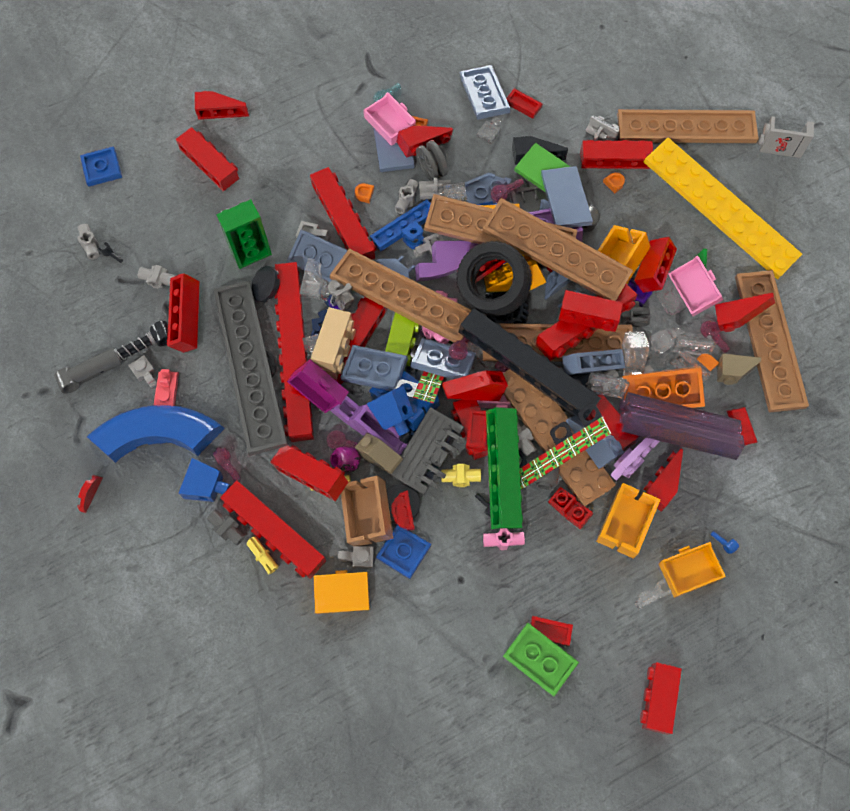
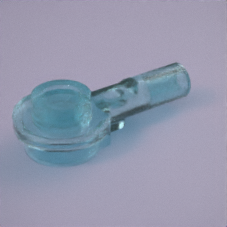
M396 83L387 90L377 91L373 96V102L375 103L382 99L387 92L392 96L401 88V85Z

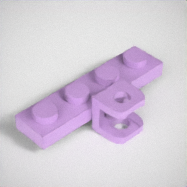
M656 427L634 450L629 448L614 464L616 469L612 472L611 476L616 481L622 475L629 479L644 462L643 458L652 450L651 448H654L661 441L658 437L663 431Z

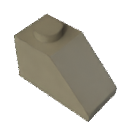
M722 354L718 359L717 382H723L726 385L738 383L761 362V358Z
M366 433L355 447L364 460L390 474L394 472L403 460L399 454L383 441L369 433Z

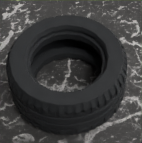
M498 241L483 242L470 249L461 259L456 274L457 288L459 289L460 296L472 309L475 308L477 311H481L488 316H502L518 309L527 299L532 284L531 270L525 258L511 245ZM495 259L508 262L513 271V282L508 292L495 299L483 298L476 287V275L485 263Z

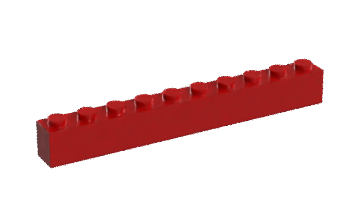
M297 262L275 264V269L279 273L277 276L280 279V285L275 295V299H278V304H275L276 315H279V321H276L277 331L281 335V337H278L279 349L282 348L279 362L280 366H283V372H280L281 383L285 385V389H282L283 401L286 400L283 414L288 422V425H284L285 435L289 436L291 442L314 440L311 401L287 382L293 372L307 362L299 269Z

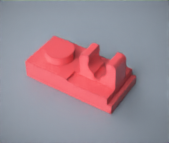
M161 369V372H158L154 405L175 406L178 372H171L169 369Z

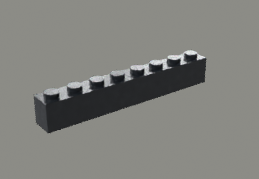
M474 308L460 324L458 333L578 419H580L578 416L580 410L591 403L597 405L601 398L595 391L587 389L578 379L566 374L564 369L556 367L547 357L539 355L530 345L522 343L516 335L508 333L499 323L487 318L485 313ZM587 409L584 412L585 420L593 409Z

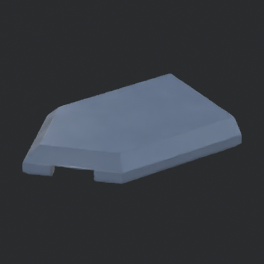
M488 172L458 185V190L465 202L477 205L493 201L494 204L498 203L501 198L505 200L509 190L508 184L512 182V179L497 177L495 174Z

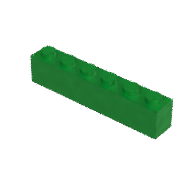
M496 407L486 411L491 529L522 528L523 515L521 509L522 495L520 489L521 475L519 469L517 409Z

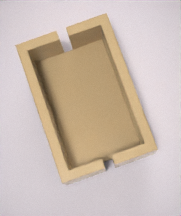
M328 307L311 356V360L333 379H337L339 373L342 374L344 357H347L350 351V339L353 340L355 337L356 329H354V321L350 312Z

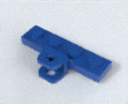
M426 199L370 235V240L374 242L380 252L401 238L411 249L424 244L421 225L426 222L431 203Z

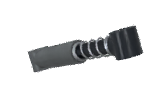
M158 321L150 327L148 334H145L142 338H137L138 340L134 342L130 341V344L126 346L122 345V348H111L72 368L66 367L58 370L54 377L61 392L68 394L76 391L80 384L121 365L122 359L126 360L127 357L134 356L135 353L142 352L145 348L149 349L151 345L167 346L168 323L166 321Z

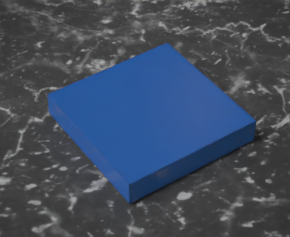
M114 146L80 155L88 187L122 178Z
M396 525L392 531L393 539L385 542L376 559L411 579L430 549L431 544L411 531Z

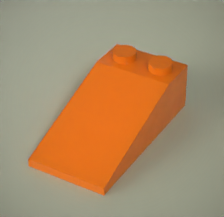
M701 366L622 376L626 414L705 407Z

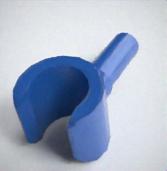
M713 531L711 533V536L723 545L726 553L731 554L738 550L739 544L734 539L727 542L716 532Z

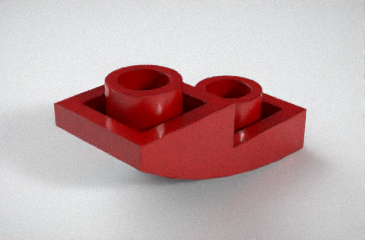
M562 487L548 501L554 509L580 530L593 515L591 510L580 504L575 496Z

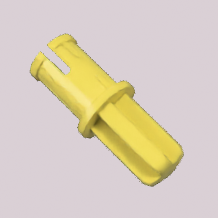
M254 536L247 541V546L256 556L255 560L262 564L268 575L279 568V565L270 556V551L263 547L257 537Z

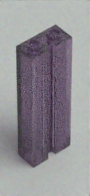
M630 392L620 402L619 410L622 412L619 423H622V432L734 460L738 459L745 447L743 435H740L742 432L741 420Z

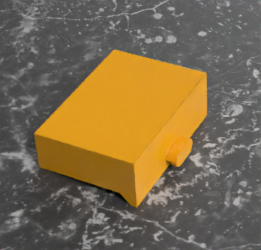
M711 542L690 549V546L678 550L680 554L664 559L659 563L674 598L726 577L712 549Z
M347 570L335 571V574L314 576L315 614L370 610L368 573H347Z

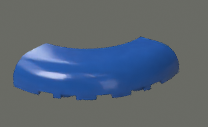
M152 405L121 413L98 426L86 437L116 463L127 453L144 444L173 443L199 456L225 428L215 420L192 409L172 405Z

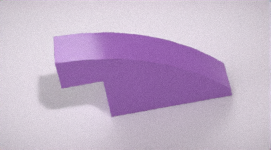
M435 241L432 245L433 263L417 264L415 267L416 282L438 279L456 272L463 256L478 244L468 241Z
M346 396L341 405L338 404L330 410L364 436L366 433L373 435L399 455L407 446V444L399 440V435L393 426L386 430L381 427L366 404L358 406Z

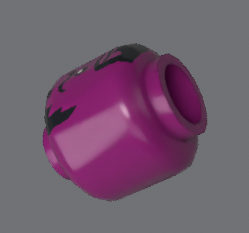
M338 447L331 454L330 463L333 468L338 467L344 472H354L360 464V456L353 447Z

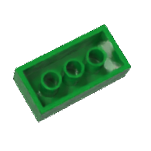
M251 199L216 214L230 252L239 269L272 255L261 217Z

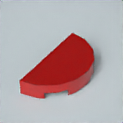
M92 475V479L90 481L86 480L78 495V498H81L80 505H77L80 512H87L103 477Z
M407 490L401 492L395 498L391 506V514L394 522L399 527L406 530H415Z

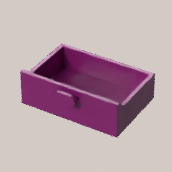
M311 359L293 372L287 381L324 413H327L338 404L341 405L348 394L344 387Z

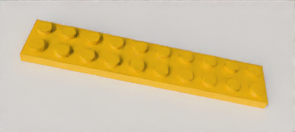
M667 138L645 158L644 163L746 253L767 271L773 270L774 277L777 280L802 255L798 249L670 138Z

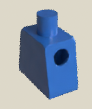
M404 385L367 403L369 409L384 430L394 426L399 436L409 432L404 420L412 417L414 413Z
M192 458L179 494L183 499L214 502L217 494H224L231 485L222 482L223 475L219 470Z

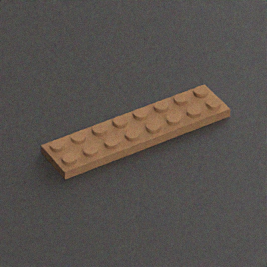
M618 109L617 113L619 141L645 140L662 143L667 138H670L674 143H757L758 141L755 111Z
M433 194L424 226L425 231L476 244L486 243L487 241L501 242L482 231L484 224L494 209ZM548 223L576 239L578 230Z
M502 198L482 228V231L511 245L517 251L604 299L616 301L633 272L632 269Z
M351 249L346 252L330 274L331 280H337L344 286L350 283L352 286L351 290L458 345L465 338L458 331L460 324L472 310Z
M773 270L737 274L735 280L740 299L768 293L774 294L775 304L746 323L754 356L761 358L757 368L769 413L806 409L809 404Z
M500 324L508 333L516 335L522 343L530 345L539 355L545 356L535 346L537 337L554 324ZM618 325L616 332L598 329L590 338L581 340L575 348L566 350L563 356L575 353L623 349L624 362H634L635 349L632 325ZM482 350L483 361H497ZM556 357L550 362H563V358Z
M509 369L503 373L508 384L503 395L511 403L513 409H517V415L531 431L532 436L545 453L556 446L550 435L551 429L561 422H566L565 420L568 417L558 403ZM559 427L555 432L556 438L561 439L565 437L567 433L566 428ZM586 450L559 466L560 476L583 506H587L616 486L604 467L598 469Z

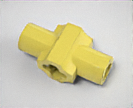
M466 464L453 465V469L441 470V472L446 474V477L444 479L441 478V481L453 482V486L467 487L470 486V482H481V469H470V466Z

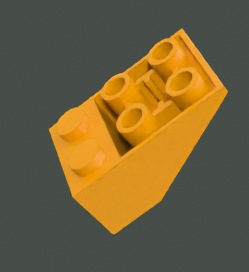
M522 255L527 261L531 270L530 273L532 274L530 290L546 283L539 263L528 256ZM508 262L502 268L494 270L484 277L487 292L508 291L513 282V271Z

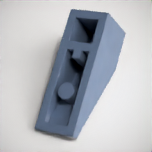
M623 349L575 353L562 357L564 370L568 375L625 368Z
M576 416L565 420L574 434L584 428L581 420ZM608 435L586 449L598 469L607 466L624 454L621 444L612 435Z

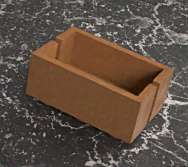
M379 476L361 479L360 482H349L341 493L347 543L352 546H363L372 544V541L377 543L393 539L385 481Z

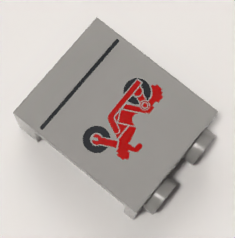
M771 116L769 122L765 123L763 134L759 135L757 144L760 145L759 152L801 158L814 137V122L807 121L802 131L796 132L775 129V117Z

